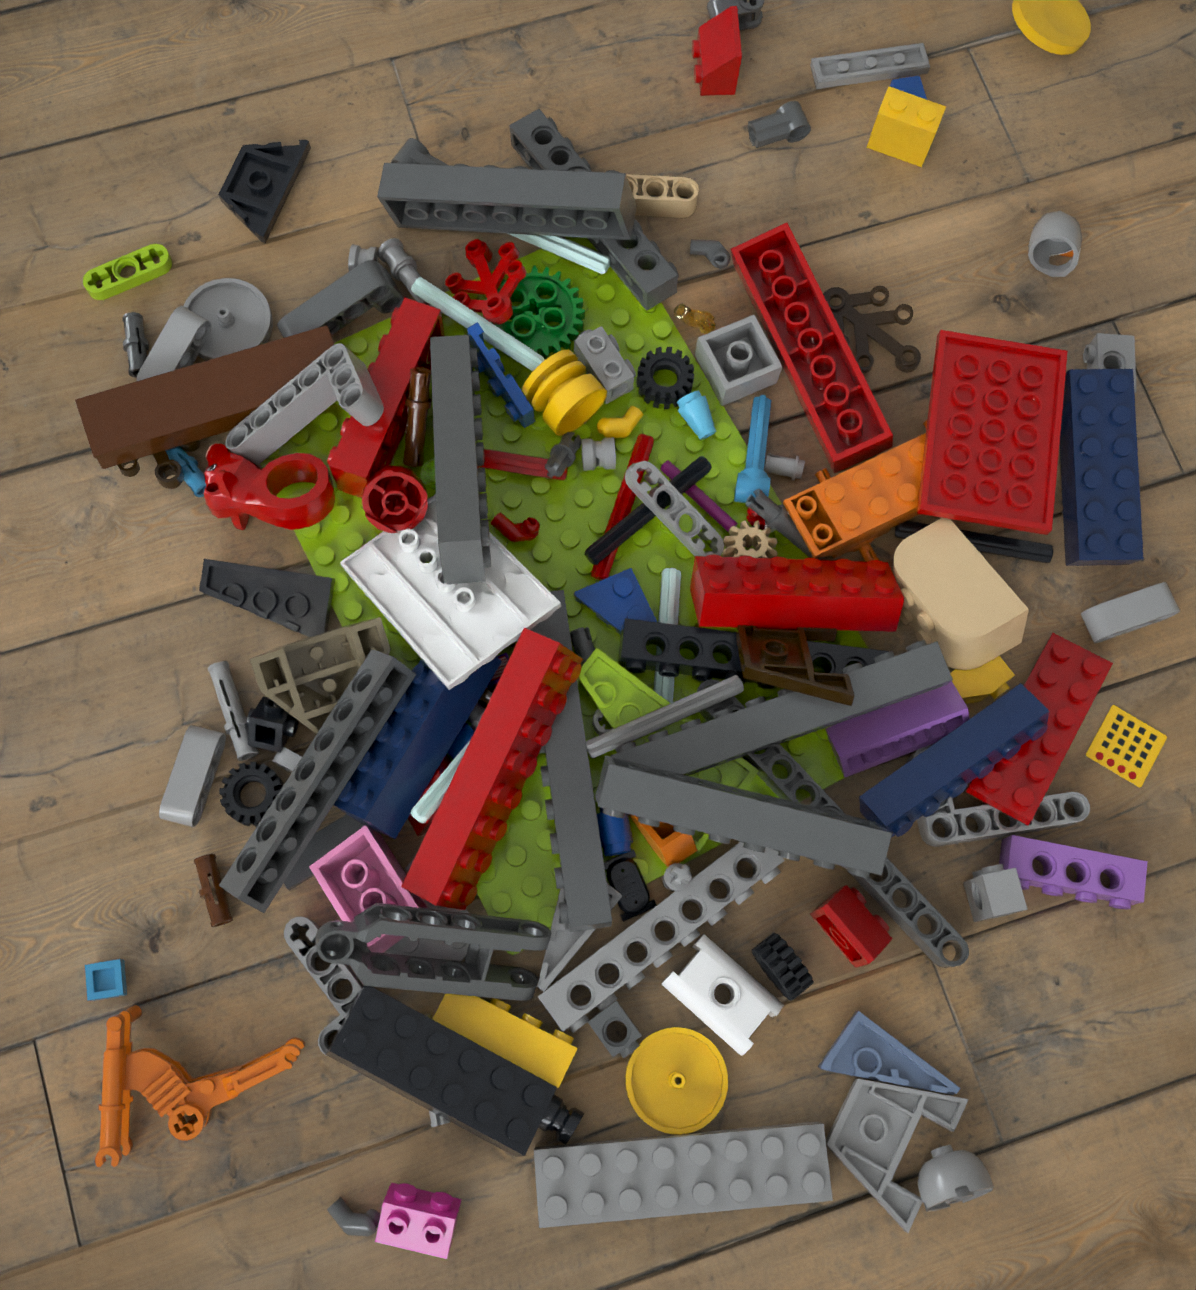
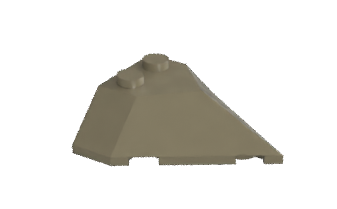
M381 617L339 627L277 647L250 658V662L260 692L317 734L370 651L373 649L389 655L391 648Z

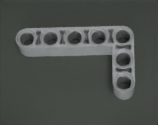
M338 343L326 350L236 425L226 438V447L233 453L258 465L337 400L339 405L363 426H370L380 419L384 410L383 402L366 365L347 347Z
M926 746L915 751L907 759L906 763H908L913 758L918 756L920 753L928 749L930 746ZM1078 792L1044 796L1038 808L1042 813L1041 822L1033 818L1027 826L1009 816L1010 826L1005 827L998 819L1000 810L989 804L955 810L953 799L950 796L940 803L939 808L932 815L920 817L917 819L922 840L932 847H940L1068 827L1083 821L1089 815L1090 804L1088 799ZM1065 802L1073 806L1075 811L1074 817L1069 816L1065 812ZM966 817H971L977 822V832H972L967 828L965 824ZM933 822H939L944 826V838L938 837L933 832Z

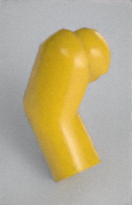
M630 406L622 418L604 417L600 419L597 423V430L606 438H626L643 417V413L637 407Z

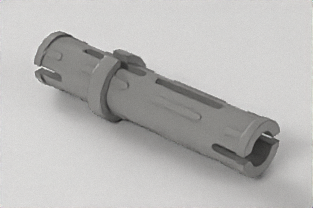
M227 661L214 663L207 669L211 675L226 721L224 725L226 734L231 736L237 759L239 761L251 759L257 756L259 752L256 747L248 745L249 727H247V717L239 699L238 691L229 669V663Z

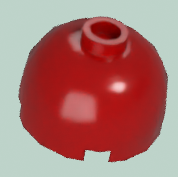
M386 466L376 470L370 476L362 492V505L365 516L377 529L388 533H397V530L415 528L424 519L428 509L427 490L421 478L414 471L403 466Z

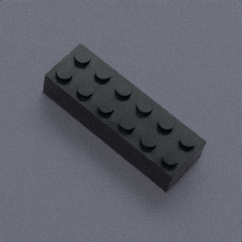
M363 986L325 1054L515 1157L526 1155L557 1089L556 1086L371 986Z

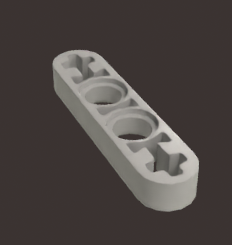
M642 461L628 467L625 473L628 487L694 556H707L711 554L721 556L724 549L721 536L653 464ZM645 470L647 473L644 476L645 480L650 485L656 483L659 485L652 489L646 482L638 483L639 475L636 471ZM661 491H666L670 495L671 504L667 509H662L657 504V495ZM683 514L689 515L692 519L693 525L689 532H684L679 527V518ZM695 535H698L700 537L691 540V538ZM702 540L712 541L710 544L712 551H703L705 544Z

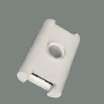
M703 934L692 946L697 953L678 975L674 971L669 973L661 984L738 1054L743 1056L754 1044L748 1038L767 1015L770 1017L777 1016L784 1004ZM719 984L725 985L730 990V1000L726 1004H721L715 999L714 990Z

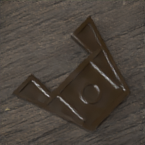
M749 625L737 626L735 636L743 678L852 706L855 696L849 674L814 672L807 640L834 642L837 634L836 628L797 627V629L756 628V626Z

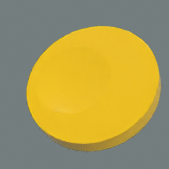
M1013 0L1012 12L1016 24L1022 33L1041 49L1054 54L1069 55L1078 51L1089 38L1091 32L1090 19L1079 0Z
M665 1028L648 1035L639 1043L640 1046L632 1052L626 1068L625 1086L632 1108L646 1124L660 1132L681 1135L692 1133L705 1127L720 1112L728 1091V1073L720 1051L704 1035L687 1028Z

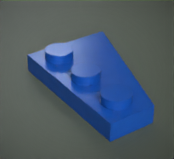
M479 323L473 324L467 328L470 347L477 348L478 367H475V370H479V374L481 372L485 373L489 379L487 384L495 397L501 396L506 402L504 407L510 418L514 422L519 420L522 426L526 428L535 422L532 406L511 374L504 376L503 372H505L500 356L494 347L488 350L485 346L483 339L484 331Z

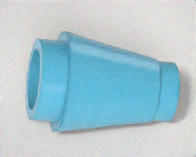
M699 390L689 393L677 401L679 414L698 436L699 440L706 439L717 432L706 396H702Z

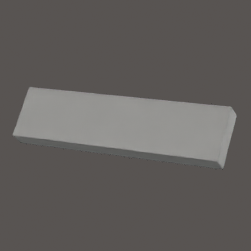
M924 43L812 58L810 67L816 89L928 74L930 64Z

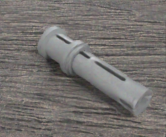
M392 238L381 244L377 252L378 257L391 268L390 272L393 278L402 281L417 302L432 306L415 295L411 290L416 279L421 276L416 270V261L403 250V243L397 238Z

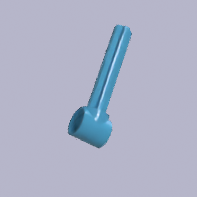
M760 395V397L753 399L745 469L738 473L734 502L746 503L750 494L756 497L753 493L756 489L762 490L767 497L769 496L771 478L764 471L771 399L766 398V395Z

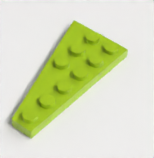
M597 647L583 664L578 677L612 729L671 704ZM689 717L683 718L632 742L639 746L649 742L648 737L655 733L667 730L670 735L682 731L680 726L692 721V719ZM741 757L690 776L745 790L759 770ZM695 830V834L692 837L698 850L696 851L697 853L706 843L709 835Z

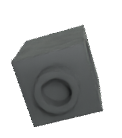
M617 1000L588 1021L612 1057L620 1053L625 1058L640 1046L637 1039L642 1034ZM621 1021L626 1025L627 1036L624 1040L615 1042L608 1037L607 1027L611 1022Z

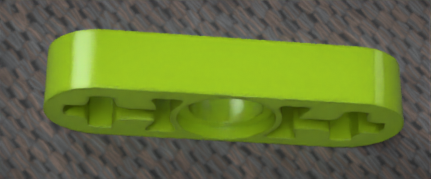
M150 244L89 270L83 277V285L93 299L105 300L168 273L172 267V259L163 245ZM158 256L161 262L155 264L153 258ZM143 262L146 269L142 270L139 263ZM127 266L136 268L133 276L128 278L120 276L123 268ZM111 274H113L117 280L114 283L112 281V278L110 277ZM98 280L102 281L103 286L100 288L96 287L95 282Z

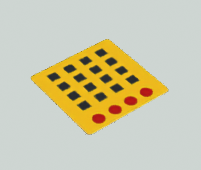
M1112 705L1087 750L1086 756L1140 788L1159 755L1167 736L1119 707Z

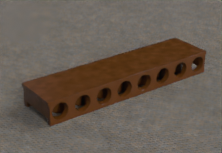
M328 326L315 328L75 399L93 457L98 460L102 469H106L232 430L334 345Z

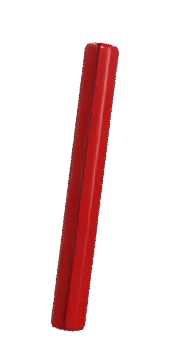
M645 434L638 435L627 469L634 463L648 462L654 445L653 437ZM645 470L639 472L636 471L639 475L637 479L638 483H641ZM625 475L605 533L631 513L636 494L626 484ZM618 548L597 565H593L591 576L594 579L601 581L609 577Z

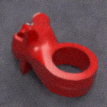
M213 444L206 452L208 467L204 472L206 487L203 493L206 505L212 515L217 518L230 517L236 529L245 530L249 515L277 527L289 530L302 529L324 520L334 507L335 491L329 470L320 458L311 454L294 453L283 455L269 462L261 470L256 464L230 451L226 444ZM310 482L315 484L309 492L300 497L290 499L277 497V494L283 488L293 483Z

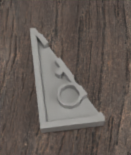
M607 883L610 909L612 910L622 898V895ZM561 888L551 926V938L545 952L537 985L543 992L551 985L595 931V929L570 932L569 924L561 923L559 903L565 902L564 888Z

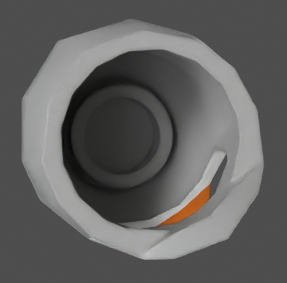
M1062 211L1044 214L1034 225L1030 237L1028 256L1031 264L1037 270L1051 277H1065L1073 271L1078 264L1082 244V232L1079 222ZM1061 255L1071 257L1063 265L1057 266L1049 263L1050 256Z

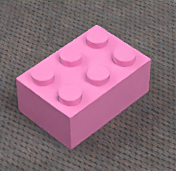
M367 825L309 866L342 921L353 922L355 916L375 903L428 909L422 898L401 887L406 873L381 834ZM381 934V937H376L367 943L366 946L371 952L384 953L404 938V936Z

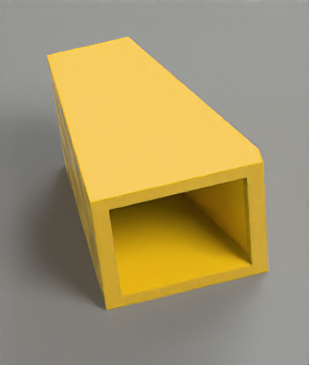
M888 86L866 148L922 167L946 106Z

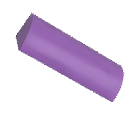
M951 681L941 688L826 728V733L844 777H848L934 744L970 718L967 705Z

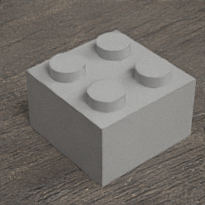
M755 315L698 337L695 357L721 406L777 383L782 365Z

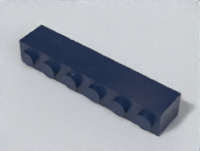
M1020 683L859 796L860 812L867 820L874 821L892 832L891 838L895 835L897 837L904 835L912 827L913 822L922 816L928 817L932 815L945 799L950 796L952 798L957 797L966 789L967 784L976 777L981 779L988 775L997 762L1003 758L1006 760L1012 758L1020 750L1021 745L1028 740L1034 741L1040 738L1048 728L1049 710Z

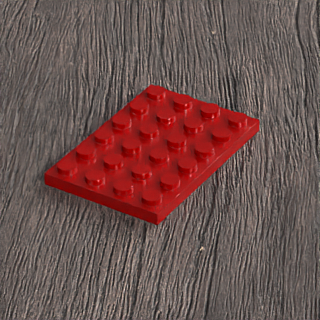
M946 330L939 331L936 340L917 514L1048 535L1052 531L1067 350Z

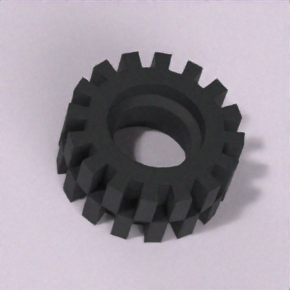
M658 347L655 354L649 351L646 354V359L643 357L640 361V366H638L636 382L637 387H639L638 393L640 396L645 395L644 401L647 404L651 400L654 401L653 407L659 408L660 403L664 404V409H669L671 403H673L675 408L678 406V400L691 393L694 381L693 364L689 365L690 358L687 355L684 358L681 357L682 351L678 349L673 354L671 353L672 347H667L666 352H662V348ZM658 370H670L676 374L677 382L673 386L663 387L655 383L653 375Z
M250 762V765L242 763L239 764V769L235 770L232 768L229 771L231 774L229 778H223L222 783L225 785L224 788L219 790V794L222 795L220 802L226 809L224 811L234 820L246 826L254 825L257 827L284 783L272 769L263 763L262 765H259L257 762ZM250 782H259L263 784L266 790L264 800L255 807L245 806L240 797L243 787Z
M775 932L752 949V954L757 963L761 965L760 967L763 972L767 974L769 980L774 983L775 987L788 1000H794L814 983L811 974L808 973L807 967L802 964L799 956H796L791 946L789 947L787 942L783 938L781 939L780 935Z

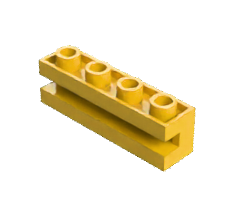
M444 995L432 1020L559 1088L578 1049L571 1045L574 1040L573 1037L555 1029L553 1035L541 1030L542 1021L526 1013L523 1014L521 1019L508 1013L511 1005L497 998H492L489 1003L477 996Z

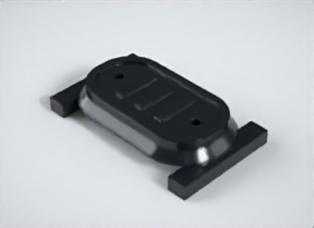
M633 849L629 853L621 854L604 862L605 870L608 869L607 879L610 886L622 895L618 905L624 911V913L620 914L623 922L657 906L654 899L650 901V894L637 863L631 859L636 856Z

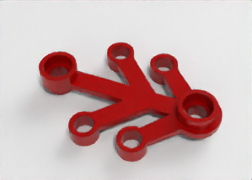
M474 239L466 245L465 256L470 264L477 269L480 281L464 280L462 275L456 272L447 277L445 285L452 294H455L452 298L472 311L482 313L489 322L496 325L503 324L513 314L510 297L518 283L526 276L527 270L522 262L517 260L520 252L513 242H506L498 250L501 260L494 272L491 273L488 263L492 259L493 253L484 241ZM507 274L509 278L500 292H498V287ZM467 293L486 295L487 300L471 299Z

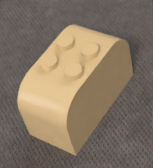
M940 518L910 535L898 545L894 554L893 574L905 598L900 620L905 625L909 624L912 627L918 641L925 640L927 645L938 642L948 667L958 670L975 669L1022 643L1029 612L1028 607L951 519Z

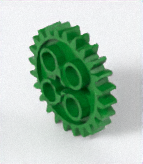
M533 265L531 273H527L518 283L510 297L512 302L521 303L519 306H512L513 314L510 317L512 321L494 325L542 355L546 360L549 358V353L553 352L555 354L561 351V347L571 350L570 340H576L579 336L578 331H583L582 320L585 319V310L582 309L583 298H578V287L571 288L570 278L561 282L560 271L550 276L549 267H546L542 273H538L536 265ZM503 279L500 283L498 292H500V290L506 283L505 279ZM549 295L551 298L542 299L540 296ZM550 322H557L560 325L556 327H551L547 324ZM520 329L529 330L526 334H520L517 331Z

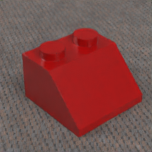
M730 6L701 25L698 30L697 40H692V58L697 59L698 65H694V83H699L700 96L735 95L742 60L737 6Z
M844 885L811 912L810 915L856 968L868 965L874 961L893 938L888 934L890 928L879 915L875 914L873 916L864 906L867 902L863 895L856 888L852 887L850 889L847 885Z

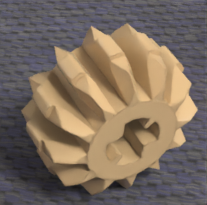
M746 520L741 522L740 529L732 526L729 530L730 536L724 537L723 543L727 548L723 550L722 555L723 557L747 555L754 558H773L777 556V551L773 549L777 545V538H768L771 533L770 527L761 531L759 529V521H755L753 527H750ZM753 546L755 547V550L751 548L747 551L744 547L749 548Z

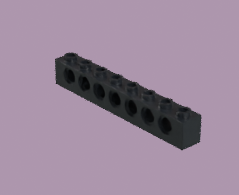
M626 618L623 622L618 664L625 667L631 673H644L646 670L658 671L659 675L664 677H677L679 674L691 675L692 679L697 681H706L712 678L725 680L738 675L743 684L745 682L757 683L758 687L763 689L778 688L743 678L735 636L736 632ZM807 641L812 664L821 666L825 673L843 674V668L860 662L865 667L874 664L875 657L889 652ZM650 644L657 645L661 649L662 654L652 655L647 651L646 646ZM683 648L689 649L694 653L695 658L691 660L685 659L681 656L679 650ZM719 652L724 654L728 663H718L713 658V653Z

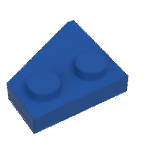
M631 568L574 592V598L577 602L583 603L590 608L600 620L613 626L620 635L625 618L657 622Z

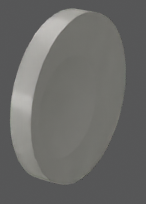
M234 278L212 280L192 292L183 305L211 322V332L198 354L199 357L206 361L265 344L271 336L273 317L269 304L261 291L246 281Z

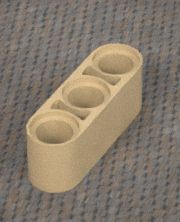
M626 174L637 205L635 216L686 218L695 212L699 187L693 179L687 177Z

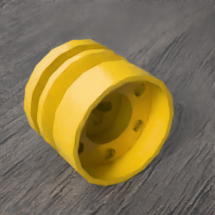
M569 349L561 350L544 360L529 375L521 389L527 400L532 403V408L537 412H543V420L558 436H563L567 432H573L585 424L599 410L607 397V390L591 373L585 374L586 366L578 361V357Z

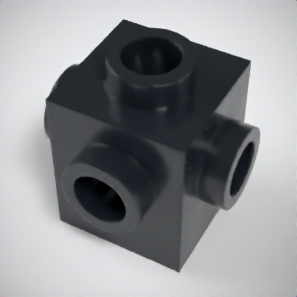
M263 696L256 708H251L248 713V745L281 753L288 739L295 737L299 721L271 699Z

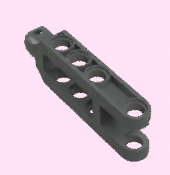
M375 903L355 916L353 922L340 920L326 922L318 929L315 943L321 959L329 963L350 965L364 986L527 1001L534 997L538 977L525 968L490 964L493 949L521 952V949L547 950L551 938V930L544 924L530 920ZM381 934L408 937L410 941H417V938L441 940L447 945H452V942L469 943L464 961L371 952L366 945L376 937H381Z

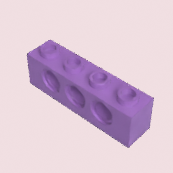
M1015 835L1002 839L999 864H1003L1004 870L1016 868L1023 890H1028L1029 886L1042 888L1041 893L1051 896H1063V892L1075 894V900L1081 902L1096 903L1097 899L1109 901V906L1112 908L1126 910L1131 909V905L1144 902L1148 861ZM1033 859H1037L1042 863L1044 869L1042 876L1034 872L1032 868ZM1067 866H1071L1076 871L1077 879L1075 882H1072L1067 877ZM1101 872L1105 873L1110 879L1108 889L1100 882Z

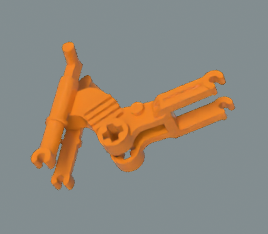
M133 1005L109 1018L106 1023L107 1040L106 1051L103 1057L102 1104L98 1106V1110L101 1111L100 1150L95 1157L96 1166L101 1167L106 1162L105 1156L109 1155L112 1157L111 1165L116 1167L122 1160V1154L127 1156L132 1150L133 1143L129 1137L130 1104L133 1102L134 1096L131 1095V1090L141 1092L147 1098L146 1100L153 1105L152 1107L155 1111H158L161 1118L165 1114L170 1117L168 1127L175 1138L188 1141L195 1138L211 1119L214 1106L234 1099L241 1092L286 1069H291L293 1062L297 1060L298 1055L301 1053V1049L304 1048L305 1042L300 1038L294 1037L289 1039L284 1045L243 1065L193 1078L179 1061L177 1062L155 1048H141L133 1051L131 1030L132 1023L142 1014L139 1006ZM195 1113L198 1119L196 1122L195 1120L186 1121L184 1115L191 1116Z

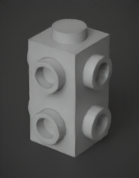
M601 326L593 331L589 329L582 332L574 340V354L578 357V361L586 366V374L591 373L607 390L605 404L633 390L634 377L636 376L635 370L628 359L623 360L619 353L618 343L613 335H607Z

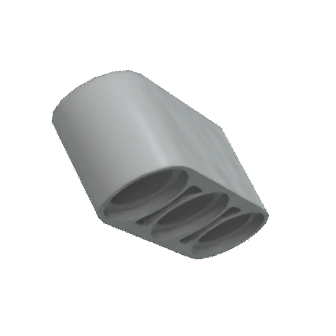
M184 306L177 307L140 368L136 380L140 381L192 365L211 332V322Z
M1162 582L1093 606L1083 611L1081 616L1093 642L1096 644L1178 614L1180 609L1167 582Z
M195 725L188 727L161 801L160 819L196 827L202 816L225 747V733Z

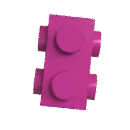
M391 1183L383 1201L375 1242L447 1259L454 1238L462 1199L452 1197L444 1192L434 1193L417 1189L413 1185L406 1183Z

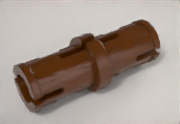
M208 854L194 859L202 888L199 890L200 898L205 899L211 927L232 922L233 917L229 910L225 894L226 890L219 886L222 879L217 866L216 855ZM209 876L212 877L218 904H215L208 879Z

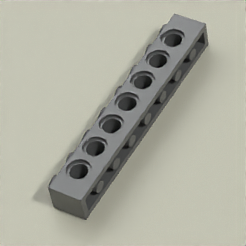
M540 109L509 125L511 145L530 169L544 170L545 168H556L561 171L585 169L592 172L588 161L584 157H579L571 141L559 133L553 119L547 118ZM634 219L631 240L587 238L599 253L610 258V267L646 311L677 293L679 274L672 262H667L661 255L657 244L653 240L649 241L643 234L642 227L637 220Z
M373 649L370 651L219 884L221 888L242 902L265 913L416 676L413 671L393 656Z

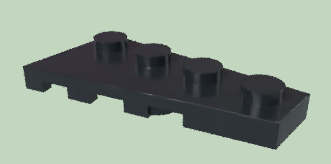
M204 559L199 591L252 612L259 617L278 623L285 628L311 637L327 632L335 578Z

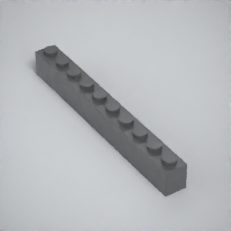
M564 590L551 591L561 602V607L548 619L540 622L530 630L557 641L572 651ZM576 680L571 684L566 694L567 702L563 711L557 714L551 726L552 734L549 741L541 747L539 754L545 753L547 766H540L543 787L550 786L551 799L545 800L547 820H554L556 833L549 834L552 854H559L561 866L554 868L557 889L564 888L565 902L559 903L561 923H568L570 932L611 927L612 925Z
M922 640L907 646V652L896 656L893 651L881 654L874 658V664L863 667L860 662L843 668V674H849L855 695L852 706L782 689L777 692L779 697L766 701L764 696L752 699L745 703V709L733 712L732 708L718 711L713 714L714 719L701 724L700 719H696L680 726L682 731L669 735L668 731L665 730L650 735L648 737L649 742L639 746H636L635 742L623 744L615 748L617 753L611 755V757L690 776L941 688L953 679L938 642L927 645L926 641Z

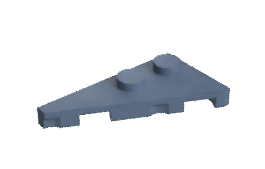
M855 1011L818 1065L821 1070L949 1095L957 1094L960 1090V1087L860 1011Z

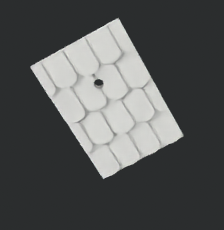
M435 494L428 499V509L424 519L415 528L397 530V533L383 531L342 560L340 564L418 656L423 659L440 681L450 690L465 681L470 674L482 665L492 661L498 653L510 644L518 641L524 628L530 630L540 622L548 619L561 607V602L490 532L489 546L487 547H490L491 567L485 568L486 582L444 585L438 547Z

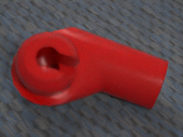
M500 512L491 521V525L511 542L531 541L539 534L540 524L535 518L528 517L522 523L514 524Z

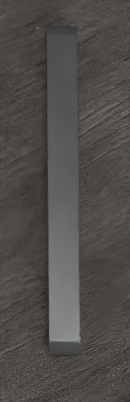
M713 679L706 680L701 683L697 692L719 683V681ZM733 696L701 710L699 713L707 721L714 719L713 714L718 711L732 708L733 712L745 709V707ZM780 744L765 749L762 754L752 753L742 757L759 770L757 775L779 798L800 803L796 799L795 793L797 789H804L811 795L809 806L845 814ZM776 764L783 765L788 772V777L786 779L776 778L772 773V766ZM887 857L880 882L873 881L870 877L864 878L851 874L934 964L942 968H949L965 963L969 956V947L966 941ZM895 890L905 894L907 902L904 908L896 906L893 902L892 896ZM920 916L926 917L931 923V930L928 934H923L918 929L917 921ZM945 942H949L955 948L956 954L952 961H949L943 955L942 948Z

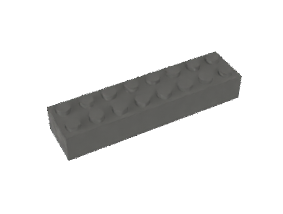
M398 161L396 163H384L377 195L399 228L631 240L637 208L626 173H620L615 170H608L606 172H590L585 169L561 171L556 168L538 170L528 169L523 166L514 168H499L494 165L470 167L465 164L447 166L428 162L424 165Z
M469 335L430 337L437 532L444 585L486 582L485 568L491 567L490 547H487L490 540L488 520H482L488 519L487 493L480 494V492H486L485 467L479 468V466H484L485 462L483 442L477 443V440H483L482 418H476L477 415L482 413L480 394H474V391H480L479 370L473 371L472 369L478 367L477 348H470Z
M605 756L595 795L598 807L603 808V813L609 816L624 818L625 813L639 817L638 822L654 827H659L660 822H664L674 826V831L687 835H694L695 830L708 834V839L724 844H729L730 839L738 840L744 843V848L764 853L767 847L778 851V856L789 860L799 861L800 856H804L813 860L814 865L833 870L835 864L847 868L848 873L864 878H869L870 873L882 875L892 832L874 821Z

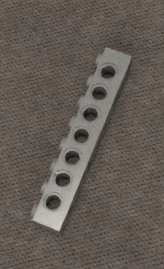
M739 842L693 877L686 889L672 893L538 996L539 1000L562 1032L569 1028L574 1033L589 1021L586 1016L589 1011L596 1006L602 1011L618 998L614 992L625 984L630 990L645 978L641 971L653 963L658 968L673 955L669 950L677 943L681 942L683 947L688 945L701 935L697 928L708 921L712 926L728 914L724 909L725 906L733 900L738 905L754 894L751 886L760 879L764 884H767L780 874L781 871L777 866L785 860L778 856L779 852L767 847L764 853L744 848V843ZM739 861H747L752 865L753 875L751 878H743L738 874L736 866ZM719 881L726 886L727 894L725 898L717 899L711 895L709 890L711 882ZM694 902L698 905L700 909L698 919L689 920L683 915L682 906L684 903ZM665 922L672 927L673 936L671 940L661 941L656 937L654 932L656 924ZM638 943L645 948L646 957L642 962L635 963L628 958L627 948L630 944ZM611 964L616 967L618 979L615 983L605 984L600 980L599 969L603 965ZM579 985L587 987L591 994L589 1003L584 1006L575 1005L570 998L572 989Z

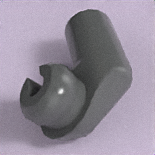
M691 239L690 255H704L713 266L719 269L728 266L730 254L719 241Z
M342 1197L327 1209L347 1235L368 1237L376 1232V1228H378L380 1213L375 1209H369L365 1214L353 1213Z

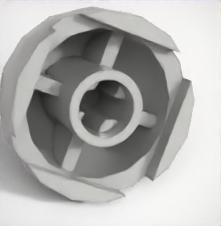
M945 1145L932 1150L933 1158L922 1165L918 1174V1188L927 1212L949 1208V1204L960 1201L963 1203L971 1201L991 1192L994 1188L991 1177L983 1162L969 1151H953L951 1145Z

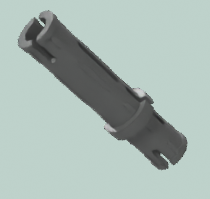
M756 489L753 491L756 497L750 494L746 500V506L765 520L767 527H770V529L775 528L809 558H814L792 518L787 514L786 508L783 505L774 503L762 490Z

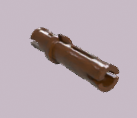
M420 367L410 369L409 396H406L405 405L408 406L403 464L409 467H421L424 464L426 420L428 409L431 408V399L429 398L431 370Z

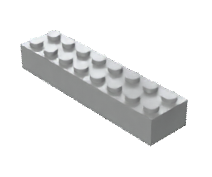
M820 1122L534 1147L539 1228L833 1201L824 1124Z

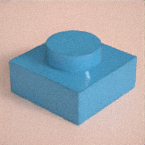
M123 959L85 965L87 1001L127 995L125 961Z

